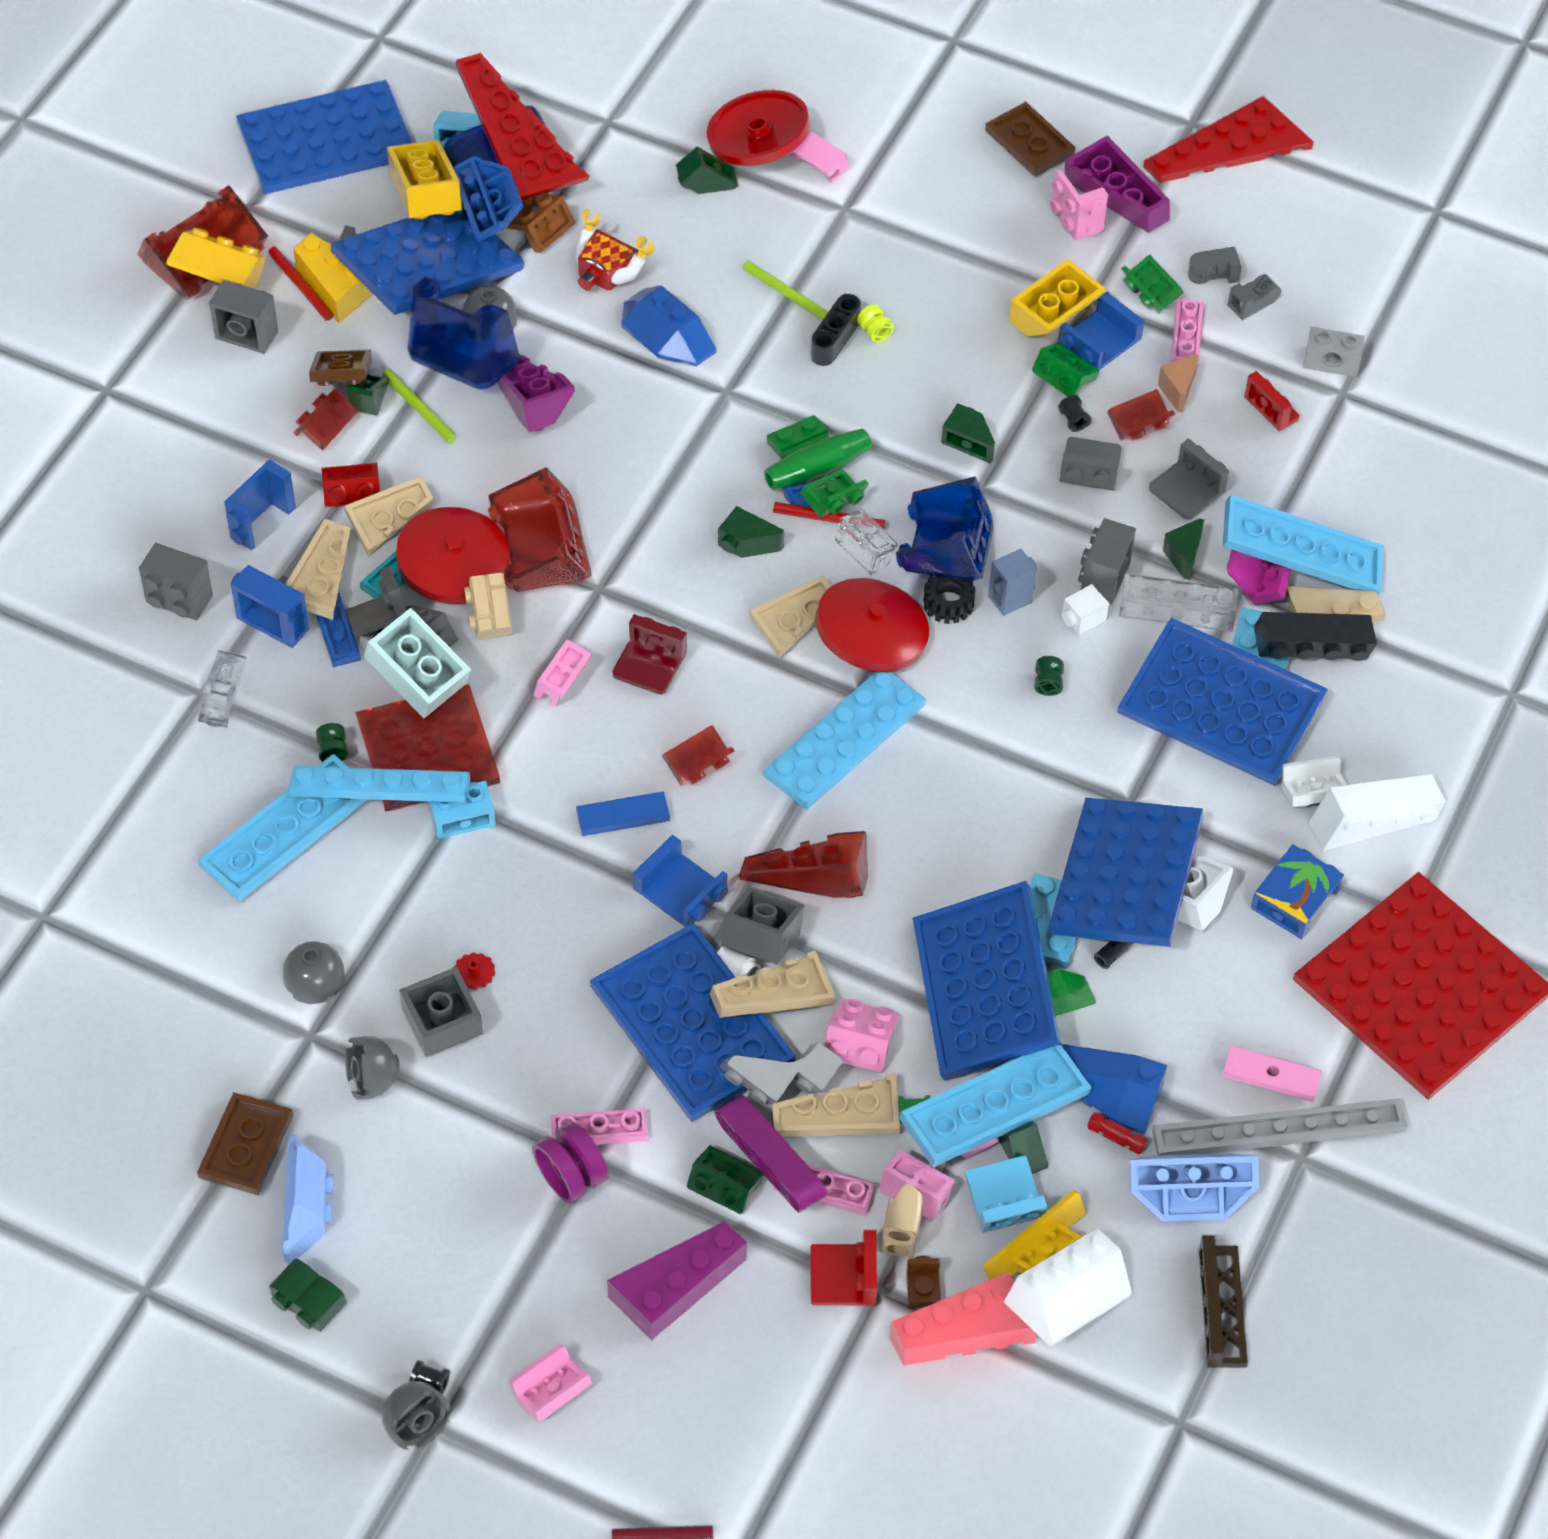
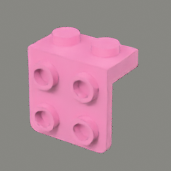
M1061 169L1054 172V180L1052 181L1053 191L1050 208L1061 219L1065 231L1069 232L1075 241L1103 232L1108 193L1102 187L1079 195Z
M856 999L840 1000L828 1024L824 1046L843 1060L842 1063L882 1073L885 1067L889 1042L898 1024L900 1015L887 1007L865 1005Z

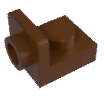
M921 1255L907 1260L908 1308H924L941 1301L939 1258Z

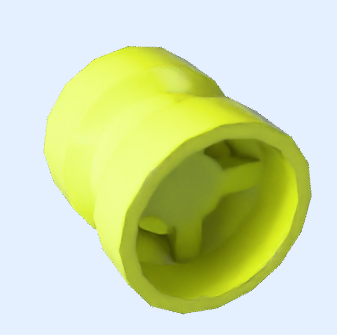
M872 304L867 306L857 317V322L862 329L867 330V334L873 342L885 340L894 330V324L888 317H884V312L879 305Z

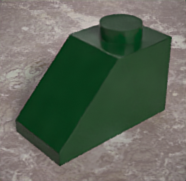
M698 146L675 165L678 181L681 186L697 194L732 190L738 187L734 167Z
M957 403L943 424L941 443L991 464L994 457L995 441L983 414L971 407Z
M736 506L718 528V546L724 551L733 553L741 558L779 552L784 548V530Z

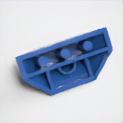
M476 156L453 166L459 179L460 195L477 241L481 242L507 229L524 207L510 169L494 162L482 160Z
M662 285L644 288L624 301L621 327L657 358L698 366L716 353V347L699 316Z

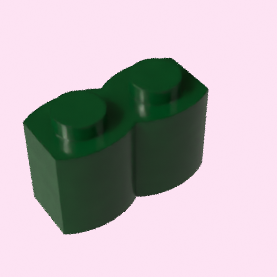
M294 1258L269 1285L273 1296L271 1298L272 1302L284 1312L289 1309L297 1314L295 1316L297 1321L306 1329L313 1327L321 1332L347 1304L344 1293L336 1285L320 1276L310 1266L297 1258Z

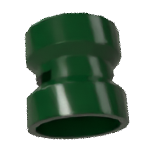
M1055 656L1038 658L1035 664V673L1037 674L1034 682L1035 691L1044 696L1060 694L1063 691V678L1061 677L1064 673L1063 660Z
M327 723L317 728L316 738L319 744V759L324 762L334 754L341 761H344L348 757L347 744L344 742L346 739L345 728L338 723Z

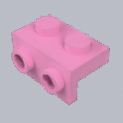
M562 1344L557 1345L509 1381L518 1404L539 1422L592 1384L589 1375L570 1359L566 1347Z

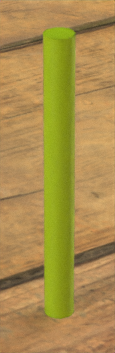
M749 260L744 263L743 270L821 320L829 312Z
M388 368L383 371L382 376L389 377V384L447 443L455 441L456 435L391 369Z

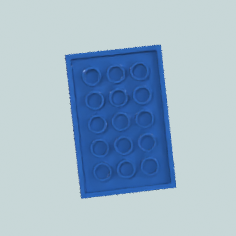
M387 80L236 115L237 124L264 195L389 165L387 147L412 143Z
M462 201V210L455 211L451 215L434 214L429 215L425 219L408 217L333 242L330 251L394 315L521 271L525 262L497 234L478 242Z
M1170 617L1120 702L1117 713L1276 786L1282 775V765L1289 763L1324 701L1328 689Z
M1085 797L1050 919L1049 933L1053 935L1171 947L1204 817L1203 808Z
M1027 881L913 917L940 1076L944 1081L1061 1044L1031 889Z
M694 922L590 980L591 988L691 1122L748 1090L743 1085L737 1086L725 1078L724 1074L726 1072L719 1068L724 1060L739 1055L781 1062L796 1061V1055L763 1013L719 1018L710 996L711 988L713 985L736 977Z

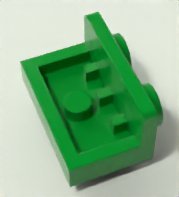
M1150 254L1131 270L1126 265L1121 268L1126 276L1123 281L1132 292L1137 289L1141 294L1138 296L1141 302L1148 309L1152 306L1158 313L1184 293L1180 286Z
M842 468L805 485L800 494L821 518L830 513L835 515L849 504L852 506L858 504L864 498V491L869 483L863 480L855 484Z

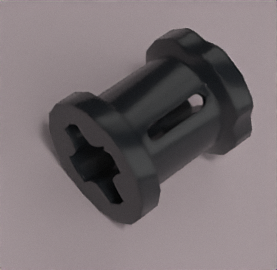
M1077 395L1067 396L1058 405V410L1067 418V426L1072 432L1083 430L1089 426L1092 419L1081 406L1082 401Z
M417 1360L412 1369L409 1382H426L444 1394L449 1383L450 1370L444 1368L441 1371L425 1366L424 1361Z

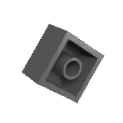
M227 280L222 281L209 302L215 339L265 354L278 333L273 295L262 290L259 291L243 286L240 283Z
M1106 518L1103 519L1100 528H1094L1090 538L1092 546L1090 549L1085 548L1080 562L1083 565L1078 577V582L1082 583L1081 590L1092 584L1108 603L1113 605L1131 563L1136 528Z
M155 542L139 566L146 603L155 608H163L174 612L183 618L188 617L196 621L198 620L213 596L207 560Z
M749 886L725 915L721 946L759 958L763 962L778 964L800 936L805 905Z
M457 967L399 989L402 1010L425 1057L483 1034L481 1014Z

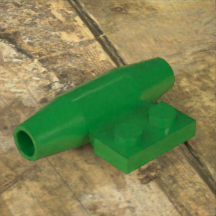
M815 415L766 435L767 444L782 459L765 469L764 477L771 490L809 482L844 467L872 448L871 439L863 428L829 436L828 429Z

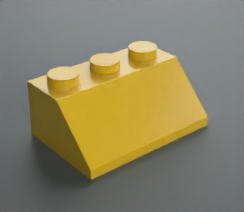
M193 228V230L184 231L181 234L166 262V265L220 284L223 280L240 283L246 287L256 288L266 256L258 254L259 249L243 245V248L233 245L234 241L229 238L218 236V239L208 236V231Z
M1067 259L1011 299L1009 322L1026 336L1050 334L1106 293V288Z

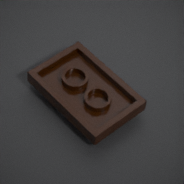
M1026 101L987 122L985 126V131L1034 177L1075 154V146Z
M371 349L317 351L309 370L310 382H317L319 386L332 385L334 381H345V384L348 385L360 384L361 380H366L372 362Z
M233 1092L197 1171L198 1178L258 1195L292 1120L293 1110Z

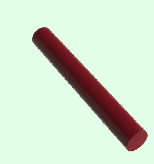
M713 1525L612 1529V1539H713Z

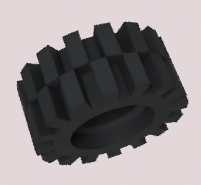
M944 569L943 575L940 571L935 572V577L931 575L928 578V582H925L923 603L924 610H928L927 615L929 617L935 615V621L940 622L941 618H943L944 624H949L950 619H953L954 624L959 623V617L963 621L967 619V615H971L975 601L976 589L973 586L972 579L967 580L968 575L965 573L960 577L958 570H954L953 574H949V569ZM944 592H952L960 598L955 601H946L938 595Z

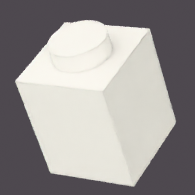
M1091 584L1064 599L1062 619L1068 627H1072L1078 635H1081L1106 621L1109 603Z

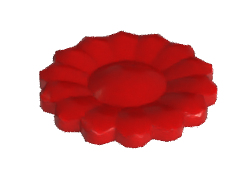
M472 952L470 955L465 954L462 956V959L456 961V965L453 967L458 968L468 989L477 990L479 987L485 988L488 983L492 982V977L495 976V964L491 962L490 957H485L483 953L476 954Z

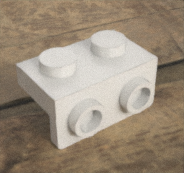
M1338 756L1282 765V791L1292 807H1307L1311 804L1321 803L1330 787L1348 785L1341 775V760Z

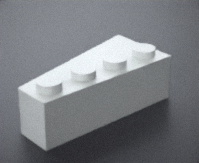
M1432 774L1330 787L1309 821V825L1322 851H1326L1419 824L1430 823L1438 818L1446 801Z

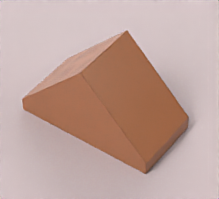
M1193 354L1160 367L1158 386L1177 412L1182 413L1196 375L1199 355Z

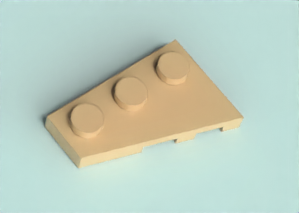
M419 476L345 505L344 510L369 556L403 529L410 520L433 504L434 498L423 477Z
M823 575L750 610V619L779 658L815 624V614L819 601L824 592L831 587Z
M1287 586L1285 597L1292 613L1371 615L1373 623L1383 621L1385 617V611L1376 591Z

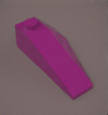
M508 349L484 358L486 365L518 420L528 432L540 431L546 426L555 424L575 392L574 385L564 374L560 372L550 373L547 366L542 364L539 366L533 365L530 362V358Z

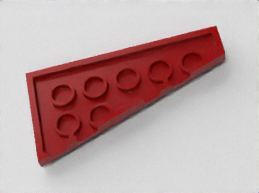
M482 53L456 60L455 66L495 157L500 165L510 169L521 200L589 180L590 176L584 169L581 170L576 165L572 155L561 148L550 130L530 108L527 109L519 100V95L514 90L508 88L501 80L502 76Z
M1262 96L1145 159L1143 168L1159 183L1189 177L1191 172L1204 170L1205 173L1212 172L1218 166L1234 167L1265 160L1267 155L1280 153L1283 156L1291 154V150L1303 148L1304 151L1313 149L1314 141L1265 96Z

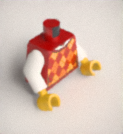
M585 209L582 213V219L586 224L585 228H581L575 253V262L578 264V274L580 275L578 279L579 286L586 291H590L594 285H597L608 291L617 285L633 281L646 261L644 257L655 252V244L650 241L644 248L648 239L645 236H640L636 241V247L638 248L636 249L599 229L593 232V227L599 225L601 221L600 215L596 212L594 219L588 221L590 210Z

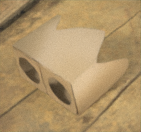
M906 1183L891 1203L890 1193L883 1227L881 1252L913 1259L922 1219L923 1199L922 1194L914 1185Z

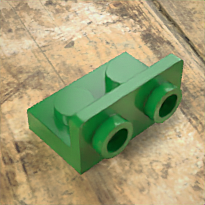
M1059 342L1041 348L1032 367L1034 374L1066 396L1077 395L1081 385L1096 380L1100 370Z

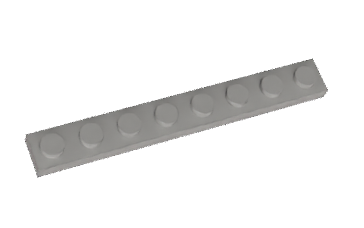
M1400 1098L1153 1125L1152 1133L1157 1155L1208 1154L1405 1132L1407 1124Z

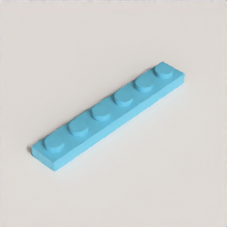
M294 766L288 791L290 797L466 803L471 779L469 772Z

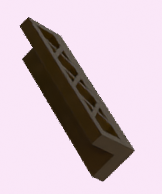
M1202 1235L1198 1252L1207 1368H1247L1248 1360L1238 1246L1216 1245L1215 1235ZM1217 1256H1231L1232 1265L1225 1272L1217 1267ZM1223 1281L1234 1290V1295L1227 1302L1220 1297L1219 1285ZM1225 1310L1236 1319V1325L1230 1331L1222 1326L1221 1314ZM1229 1340L1239 1349V1357H1224V1343Z

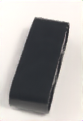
M841 295L813 333L811 339V360L815 364L827 366L834 362L858 327L857 317L861 310V301L856 295Z

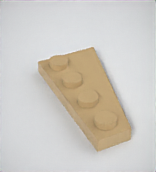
M325 518L286 582V585L305 595L308 612L333 620L351 527Z
M816 950L807 953L804 958L798 960L795 957L788 959L781 966L772 969L769 966L759 969L758 974L749 977L742 975L713 985L710 991V996L719 1018L833 1005L836 998Z
M896 1073L886 1075L885 1079L873 1082L871 1079L860 1081L857 1086L845 1089L840 1087L828 1089V1093L817 1096L808 1094L773 1103V1128L782 1137L899 1134L900 1120Z

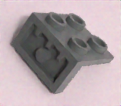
M390 565L379 569L383 579L377 582L383 596L345 610L355 638L374 634L377 630L389 626L407 611Z

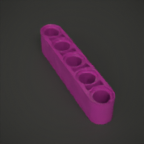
M739 1095L714 1111L721 1128L795 1211L801 1213L827 1196L826 1189L819 1177L744 1095Z

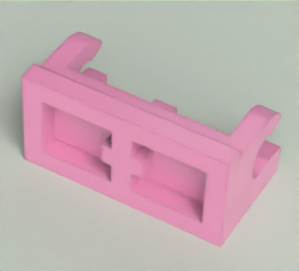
M810 130L804 141L791 152L793 159L798 160L801 158L822 171L825 176L829 177L828 181L831 183L835 182L849 169L846 153Z
M567 639L539 678L533 696L541 700L547 694L552 698L551 705L556 706L588 662L592 653Z
M900 1149L885 1167L879 1191L889 1197L891 1193V1198L894 1199L906 1183L914 1185L922 1194V1216L934 1221L939 1214L941 1204L946 1205L955 1180Z

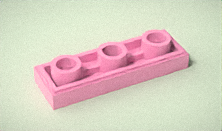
M1177 299L1171 363L1193 354L1199 355L1204 302Z
M1231 1046L1222 1077L1314 1102L1322 1071Z
M645 1108L551 1115L552 1138L556 1139L555 1131L569 1121H574L587 1132L596 1145L648 1141Z
M808 1165L823 1184H828V1186H824L827 1196L818 1201V1203L866 1216L875 1189V1183Z

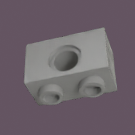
M1311 327L1303 368L1357 377L1365 336Z

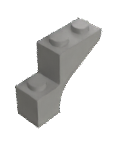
M817 1042L810 1045L805 1053L795 1062H781L736 1055L724 1060L719 1068L726 1072L724 1076L731 1083L737 1086L741 1084L750 1091L749 1096L762 1105L765 1103L770 1105L779 1100L793 1078L796 1080L795 1085L806 1093L823 1091L843 1060L823 1044Z

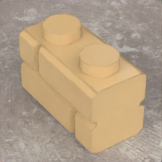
M494 573L486 576L470 577L469 587H464L466 604H472L473 614H468L470 631H476L477 639L479 640L512 635L504 574Z

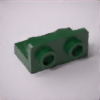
M709 1145L694 1161L687 1182V1188L738 1214H742L746 1209L749 1197L762 1183L764 1175L759 1169Z

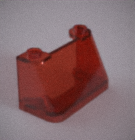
M230 185L218 192L220 199L217 198L212 202L208 201L203 209L167 232L161 231L158 236L154 232L144 238L137 253L142 262L181 297L186 295L189 298L193 297L202 289L201 286L210 281L209 279L166 265L168 257L184 231L200 228L208 231L209 237L218 239V236L233 240V245L241 248H243V245L259 249L258 254L265 249L263 244L268 238L267 233Z
M547 467L488 495L490 507L488 508L489 515L493 522H498L504 528L510 547L512 564L505 566V573H503L505 584L509 589L520 592L581 582L591 577V568L574 499L569 490Z

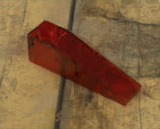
M866 831L834 833L827 835V841L810 845L809 840L800 842V847L785 852L783 849L778 848L747 856L744 858L739 873L740 880L832 898L863 896L868 879Z

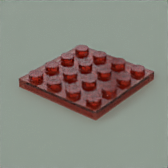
M469 684L464 685L425 718L406 700L355 712L372 769L469 772L470 782L486 781L487 786L500 783V775ZM382 800L385 812L427 802Z

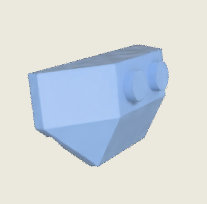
M289 1134L283 1234V1254L286 1264H290L294 1258L298 1259L326 1234V1222H332V1202H327L328 1193H333L334 1190L333 1174H328L326 1162L296 1134Z
M1209 1153L1155 1155L1130 1159L1131 1192L1162 1222L1225 1220L1259 1188L1258 1155Z

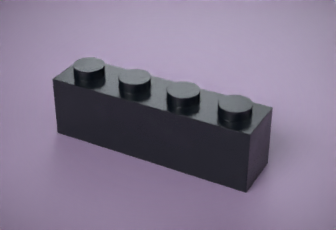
M1262 612L1253 627L1259 657H1271L1273 659L1283 657H1296L1299 659L1325 658L1326 660L1352 659L1354 661L1368 659L1377 645L1371 615Z

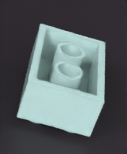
M411 608L368 642L363 656L423 718L467 683L471 669Z

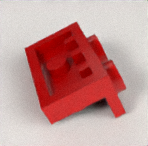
M1257 371L1248 375L1244 397L1278 431L1299 420L1300 415L1292 408L1289 400L1282 396L1268 379L1264 378Z
M377 462L321 468L326 507L348 505L380 492Z

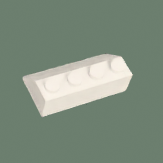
M1097 1228L1019 1275L1004 1303L1051 1347L1130 1297L1132 1291L1121 1250Z

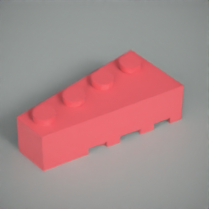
M1007 1272L891 1321L889 1339L902 1364L905 1366L945 1359L948 1355L960 1353L963 1356L975 1354L977 1350L994 1348L995 1350L1008 1348V1345L1023 1343V1345L1034 1344L1037 1334L1004 1303L1014 1284L1010 1274Z

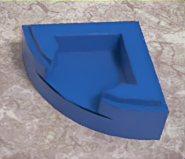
M807 484L785 487L783 490L784 497L790 504L811 507L800 494L802 488Z

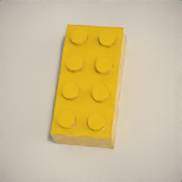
M439 139L387 147L390 177L409 218L425 219L429 215H451L455 211L462 210L459 179Z

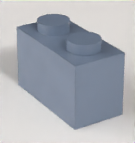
M1022 548L992 561L988 597L1003 616L1031 604L1033 600L1037 565L1032 557H1028Z

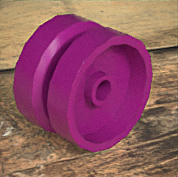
M569 1121L555 1131L556 1139L546 1136L532 1146V1154L541 1174L556 1195L568 1204L573 1203L586 1194L585 1185L594 1189L609 1179L606 1162L598 1147L587 1132L574 1121Z

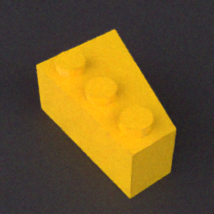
M310 233L293 248L297 272L333 312L334 318L338 323L344 320L373 294L330 252L331 244L313 233Z

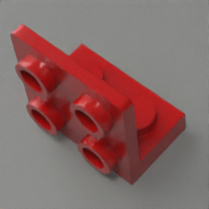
M863 1230L862 1242H856V1244H812L810 1246V1291L812 1305L876 1306V1230Z

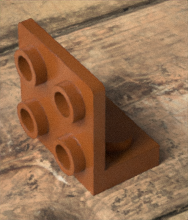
M545 194L522 200L524 207L507 229L523 230L534 252L541 253L573 226L576 221L563 196Z

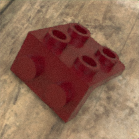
M633 614L629 621V641L612 671L613 678L659 695L665 694L687 654V632L675 626L661 624L649 617Z

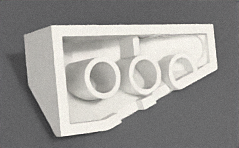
M1198 856L1197 860H1192L1177 920L1203 931L1221 911L1233 873L1232 866L1203 856Z

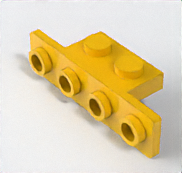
M1073 1189L984 1263L983 1268L987 1279L991 1280L1007 1272L1011 1277L1018 1271L1024 1273L1082 1238L1081 1235L1069 1229L1086 1214L1080 1193Z

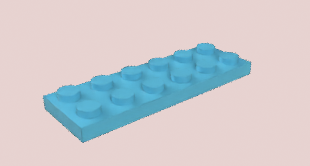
M1230 495L1226 499L1223 547L1353 590L1376 591L1377 595L1381 592L1383 545L1234 495Z
M875 672L764 769V777L804 809L808 810L925 706L926 698L893 673Z
M334 754L317 766L349 768ZM287 790L198 859L199 867L240 902L369 799L290 797Z
M1057 1045L1021 1056L903 1110L899 1119L932 1167H935L1089 1095L1092 1087L1063 1047Z

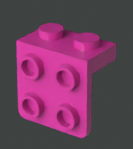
M1231 550L1227 563L1229 576L1233 578L1254 605L1284 599L1291 569L1235 550Z

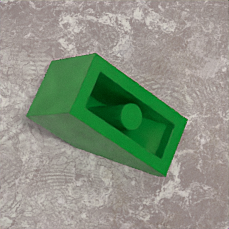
M1062 969L1047 972L1056 1016L1096 1003L1083 975Z

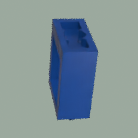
M247 565L241 573L239 572L233 577L231 589L236 618L293 648L309 630L305 595L250 565Z

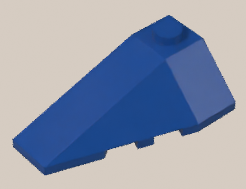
M1060 1044L1092 1087L1089 1095L1082 1097L1083 1103L1090 1108L1093 1106L1105 1114L1108 1121L1111 1119L1134 1132L1145 1135L1164 1083L1167 1065L1138 1055Z

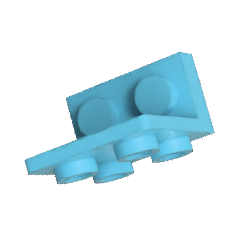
M1026 1156L966 1171L965 1176L982 1233L1037 1219L1046 1212L1047 1204L1044 1195L1038 1196Z

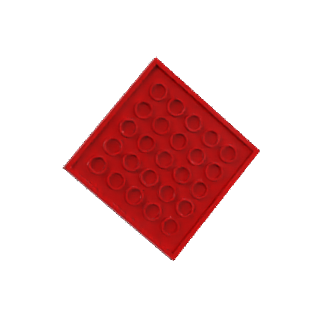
M1417 872L1294 973L1293 980L1428 1101L1548 998V982L1420 872Z

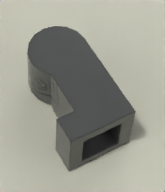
M1235 246L1194 253L1189 261V280L1196 284H1204L1209 280L1227 278L1228 283L1239 282L1242 266Z
M1262 274L1253 282L1243 286L1240 283L1232 286L1227 306L1241 320H1244L1274 303L1281 294V288L1267 274ZM1238 303H1243L1242 308L1238 306Z

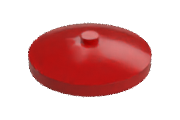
M781 90L754 91L736 97L719 108L708 123L706 136L712 153L720 160L738 166L761 165L778 160L794 151L804 141L809 132L810 117L805 103L792 93Z
M440 507L417 515L405 525L397 541L396 564L403 580L418 594L440 603L464 604L466 603L464 587H469L470 577L503 573L504 579L506 578L510 564V547L500 527L485 515L461 507Z
M852 578L832 585L822 595L815 614L817 632L827 648L843 661L864 670L892 672L907 668L921 657L929 639V623L920 605L900 588L876 579Z

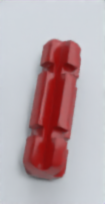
M1097 1112L1092 1114L1088 1121V1129L1097 1134L1102 1132L1103 1137L1123 1147L1129 1146L1128 1150L1136 1154H1141L1144 1151L1148 1140L1146 1137L1138 1133L1132 1134L1131 1129L1111 1119L1106 1121V1117Z

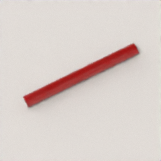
M276 246L271 247L268 250L271 258L325 321L331 320L334 316L333 312Z
M775 502L773 507V513L881 531H884L886 520L841 512L835 515L830 513L820 518L811 507Z

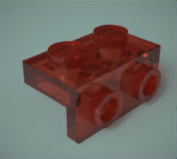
M333 389L328 395L322 392L312 403L315 409L311 413L306 410L296 420L299 426L293 432L296 436L303 432L322 451L358 412L336 389Z
M1158 389L1114 406L1107 411L1120 441L1129 437L1131 441L1137 440L1147 434L1146 430L1153 427L1155 431L1161 430L1169 426V420L1176 415L1174 409L1167 410Z
M711 725L665 752L662 757L680 786L687 781L693 785L707 776L704 772L713 766L715 770H718L730 762L728 757L735 750L732 746L727 749L716 729Z

